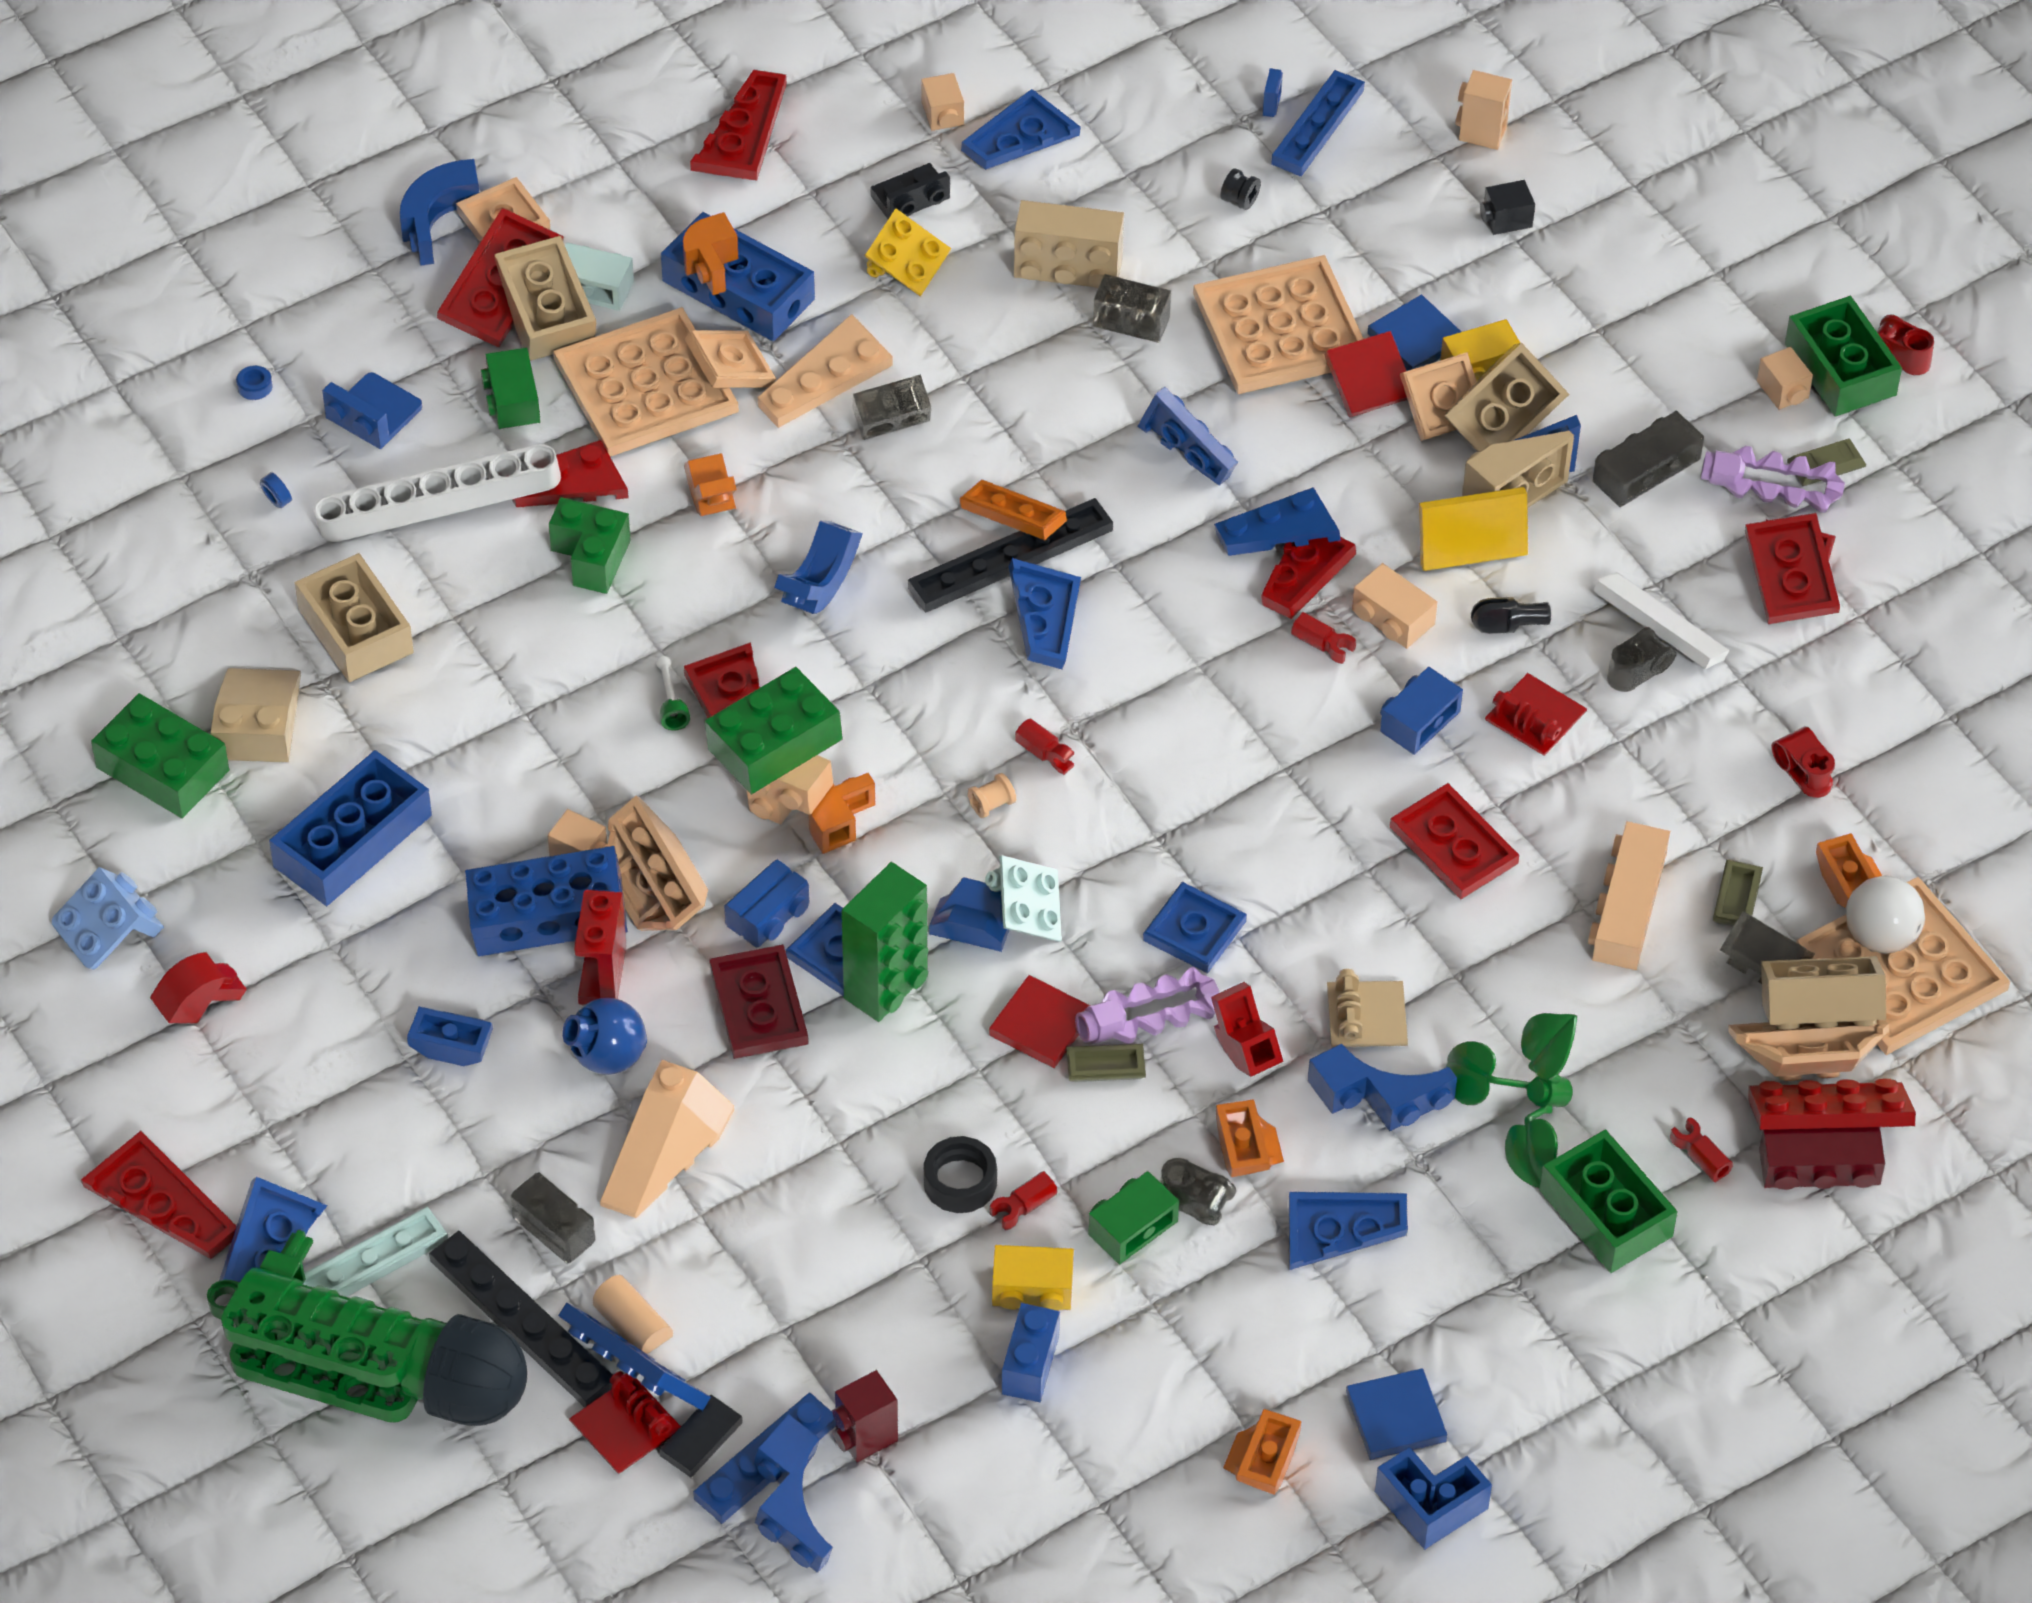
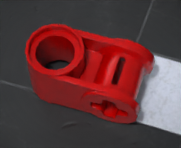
M1892 314L1884 316L1877 333L1899 362L1902 370L1911 375H1922L1928 372L1932 364L1933 335L1927 330L1920 329L1903 321L1898 316Z
M1804 726L1772 742L1771 749L1777 764L1789 774L1804 794L1813 798H1820L1831 792L1833 779L1830 774L1835 769V759L1820 743L1809 727Z

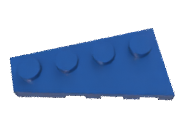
M567 1302L558 1316L571 1325L568 1329L571 1335L586 1344L589 1343L590 1339L593 1340L595 1344L592 1349L610 1361L617 1357L619 1362L616 1367L635 1379L639 1374L642 1375L644 1379L641 1384L655 1394L661 1396L664 1391H667L702 1411L711 1397L686 1383L684 1378L656 1362L653 1357L627 1342L626 1339L589 1314Z

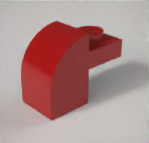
M202 952L186 957L170 968L156 986L150 999L168 1023H198L211 1001L240 1000L247 989L238 978L236 971L228 963H214L207 952Z
M1242 982L1211 997L1218 1024L1214 1026L1216 1035L1223 1050L1240 1071L1252 1077L1284 1062L1274 1028L1260 1020L1250 985Z

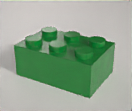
M1851 295L1789 316L1784 344L1787 348L1791 347L1813 374V386L1835 417L1897 396L1902 367Z
M796 666L704 721L708 750L751 795L843 740L840 711Z
M140 693L91 740L97 769L182 819L230 770L224 742Z
M1606 1129L1543 1165L1539 1191L1610 1273L1615 1272L1673 1237L1678 1211Z

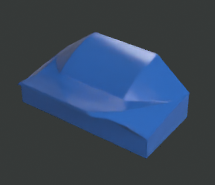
M965 877L959 881L948 895L940 898L929 925L930 935L1002 952L1009 933L1008 929L1003 928L1001 891H992L985 882Z
M419 1006L407 1035L408 1046L428 1059L468 1066L482 1062L493 1025L492 1022Z

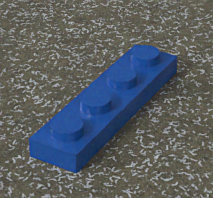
M1334 70L1274 151L1271 164L1302 177L1364 92L1365 82Z
M810 1392L696 1488L693 1491L694 1500L717 1521L723 1524L771 1483L759 1473L754 1460L760 1445L788 1414L819 1437L820 1440L836 1427L832 1411Z

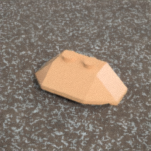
M635 796L610 817L608 821L610 835L607 847L615 846L622 876L625 909L636 928L641 931L677 930L705 906L708 888L677 836L640 797Z
M1877 1020V1024L1873 1026H1856L1851 1021L1838 1022V1026L1832 1028H1819L1814 1023L1799 1024V1027L1796 1029L1783 1030L1776 1028V1025H1770L1769 1022L1728 1025V1030L1733 1039L1775 1077L1779 1076V1079L1784 1081H1796L1802 1079V1075L1817 1074L1820 1078H1836L1840 1076V1072L1852 1071L1889 1032V1024L1885 1020Z

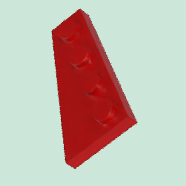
M139 1131L81 1179L84 1188L209 1259L215 1257L232 1242L236 1225L142 1131Z

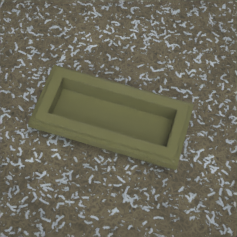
M1850 438L1806 451L1787 459V463L1790 464L1796 457L1806 456L1810 470L1828 462H1835L1837 475L1858 470L1867 465ZM1796 475L1802 486L1822 481Z
M1726 859L1713 915L1714 922L1743 929L1750 928L1763 867Z
M1143 1044L1073 1046L1066 1048L1069 1081L1083 1082L1146 1078Z

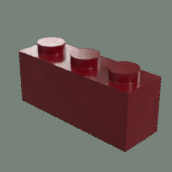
M1880 1127L1763 1130L1759 1146L1764 1188H1778L1782 1190H1789L1794 1187L1827 1189L1833 1186L1866 1188L1872 1185H1881L1886 1164Z

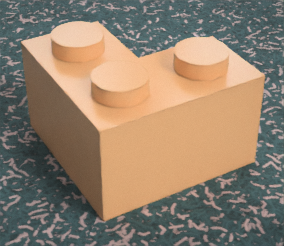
M816 755L752 795L747 791L749 811L761 819H769L780 825L792 810H799L811 815L833 785L831 761Z

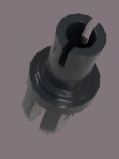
M1514 597L1486 598L1478 601L1473 606L1471 620L1475 628L1481 633H1515L1519 626L1549 625L1551 621V608L1548 602L1524 604L1518 603Z

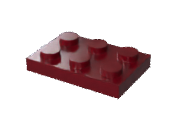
M784 944L709 959L710 970L733 1059L809 1044L808 1033Z

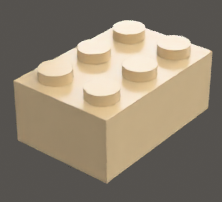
M1021 200L1015 226L1014 278L1117 290L1123 258L1124 212Z
M360 553L294 582L298 610L348 682H352L414 653L410 624Z
M1877 956L1761 961L1762 1006L1769 1024L1776 1025L1778 1029H1796L1799 1027V1024L1814 1023L1819 1028H1832L1838 1026V1022L1851 1021L1856 1026H1873L1877 1024V1020H1886V976Z

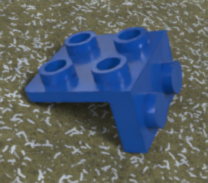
M373 372L367 373L349 391L333 382H330L322 390L326 419L380 450L423 407L420 398Z

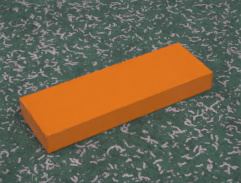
M980 480L960 497L962 509L1046 540L1067 521L1064 510L985 480Z

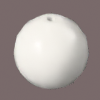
M1884 875L1866 880L1852 892L1846 906L1848 929L1858 943L1872 952L1888 954L1904 950L1919 937L1925 923L1923 900L1914 887L1898 877Z

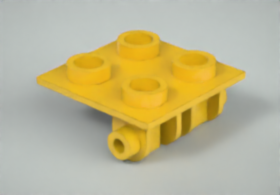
M895 208L864 255L869 259L867 262V273L877 278L887 272L921 296L952 248Z

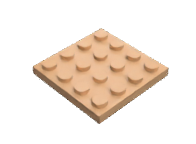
M1325 255L1199 283L1193 287V295L1237 394L1331 373L1324 356L1325 352L1329 349L1364 339Z
M683 307L553 351L556 365L598 440L602 441L610 457L739 412L738 402L730 388H712L687 345L685 338L688 331L696 329Z
M1919 877L1907 883L1916 889L1923 900L1925 923L1919 937L1904 950L1888 954L1868 950L1854 939L1848 929L1846 914L1797 940L1795 949L1803 959L1877 956L1886 976L1885 1021L1889 1024V1032L1877 1044L1885 1055L2008 991L2010 985L2009 979Z

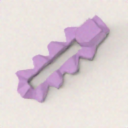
M1744 446L1733 453L1716 450L1715 453L1706 451L1701 472V479L1708 480L1709 484L1726 487L1737 498H1743L1752 489L1763 502H1773L1779 495L1791 507L1797 508L1805 500L1814 509L1826 513L1830 504L1842 497L1845 482L1836 474L1835 462H1828L1810 470L1806 456L1796 457L1790 464L1784 465L1782 454L1772 451L1756 462L1752 447ZM1745 466L1753 469L1780 472L1784 475L1802 476L1811 480H1822L1826 482L1825 493L1805 491L1804 489L1791 486L1783 487L1774 483L1752 481L1743 478Z
M1191 967L1183 974L1179 981L1166 974L1157 980L1154 988L1145 983L1134 984L1128 998L1116 990L1108 991L1101 1003L1088 1006L1083 1012L1076 1014V1028L1080 1038L1085 1043L1091 1042L1096 1044L1115 1038L1130 1044L1136 1038L1138 1027L1155 1036L1163 1031L1165 1020H1169L1175 1027L1181 1028L1186 1027L1188 1024L1190 1013L1206 1019L1213 1018L1215 1010L1211 997L1220 991L1214 979L1202 975L1195 967ZM1194 987L1197 989L1196 1001L1190 1000L1183 1005L1173 1008L1167 1007L1159 1012L1143 1017L1137 1016L1132 1020L1126 1021L1124 1009L1127 1007L1140 1006L1154 999L1160 1000L1173 996L1180 991H1189Z

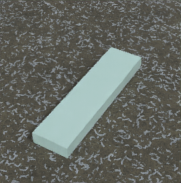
M427 1206L305 1272L306 1280L303 1285L310 1287L323 1286L336 1290L339 1295L347 1297L432 1251L448 1239V1234Z

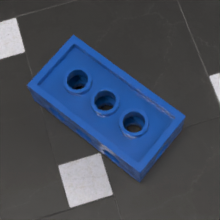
M702 212L661 252L662 281L774 342L815 300L814 271L734 229L738 237V259L723 264L725 267L726 291L712 295L707 284H701L697 273L687 276L684 269L683 238L687 229L692 224L710 216Z
M615 846L465 870L470 929L478 956L576 941L585 890L622 892L625 932H628L622 876Z

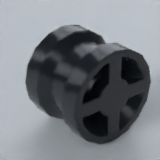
M1233 168L1223 182L1220 197L1226 202L1235 201L1238 203L1239 208L1248 210L1254 204L1259 194L1261 180L1255 176L1248 178L1244 176L1241 170Z

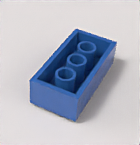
M374 750L269 840L273 867L327 907L432 816L429 788Z

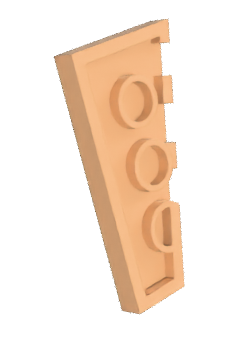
M851 314L758 396V407L779 428L893 366V356Z

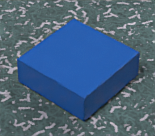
M1273 68L1269 70L1264 90L1263 116L1274 117L1277 114L1282 93V70Z

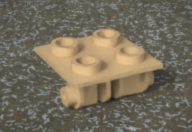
M1343 969L1339 972L1336 982H1327L1331 1047H1336L1340 1044H1343L1345 1047L1408 1046L1403 981L1359 982V977L1355 974L1354 970Z

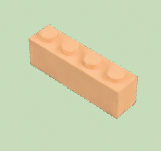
M1626 821L1623 836L1616 834L1611 856L1617 857L1616 863H1608L1603 884L1609 886L1607 894L1600 893L1596 915H1600L1601 920L1600 923H1592L1588 944L1594 945L1593 961L1637 970L1667 855L1671 831Z

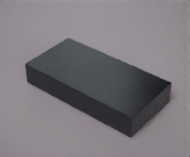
M710 1395L711 1398L703 1411L697 1409L660 1448V1457L690 1478L695 1475L743 1423L742 1415L713 1395Z

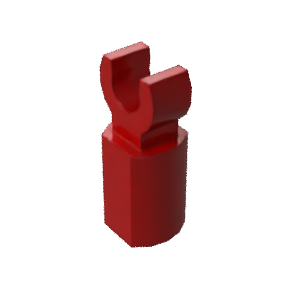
M1304 612L1293 623L1291 630L1293 636L1322 652H1329L1330 658L1337 663L1343 664L1346 652L1339 648H1347L1352 652L1356 649V639L1353 636L1345 633L1337 634L1335 629Z
M1027 719L1018 727L1015 732V741L1042 761L1048 760L1063 775L1074 767V763L1069 760L1074 755V751L1066 744H1059L1058 738L1033 719Z
M1689 1117L1686 1120L1685 1128L1690 1133L1688 1135L1680 1133L1676 1127L1671 1129V1142L1680 1149H1686L1688 1156L1713 1182L1716 1183L1732 1170L1733 1162L1708 1136H1703L1700 1133L1701 1127L1695 1119Z
M1042 1171L1013 1190L1010 1197H999L993 1200L990 1204V1215L993 1217L999 1212H1008L1009 1215L1002 1219V1228L1004 1230L1011 1229L1017 1224L1020 1215L1029 1214L1057 1195V1186L1045 1171Z

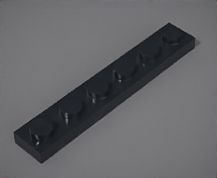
M1093 498L1066 510L1067 521L1046 540L1022 531L1015 532L908 579V589L924 612L927 613L1009 577L1008 566L1012 558L1035 565L1112 532L1113 521L1097 499Z
M457 1231L429 1253L430 1262L492 1321L510 1333L520 1347L584 1408L612 1389L610 1379L613 1374L461 1231Z

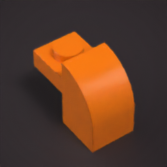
M724 212L695 222L687 229L683 238L684 269L686 275L697 273L701 284L706 283L712 295L726 291L725 267L723 264L738 259V237Z
M722 453L689 460L685 463L684 469L690 493L699 516L736 509L733 494L737 488L734 476L728 477Z
M869 773L856 778H848L837 786L833 784L811 815H808L810 834L822 854L856 840V818L853 814L875 806V782Z

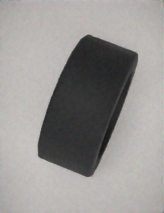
M957 1136L949 1137L936 1143L928 1151L923 1164L924 1188L932 1203L945 1211L968 1213L984 1207L993 1198L997 1187L996 1157L987 1145L978 1139ZM964 1160L971 1162L983 1170V1179L978 1184L963 1189L946 1186L938 1180L937 1175L938 1170L943 1165L952 1161Z

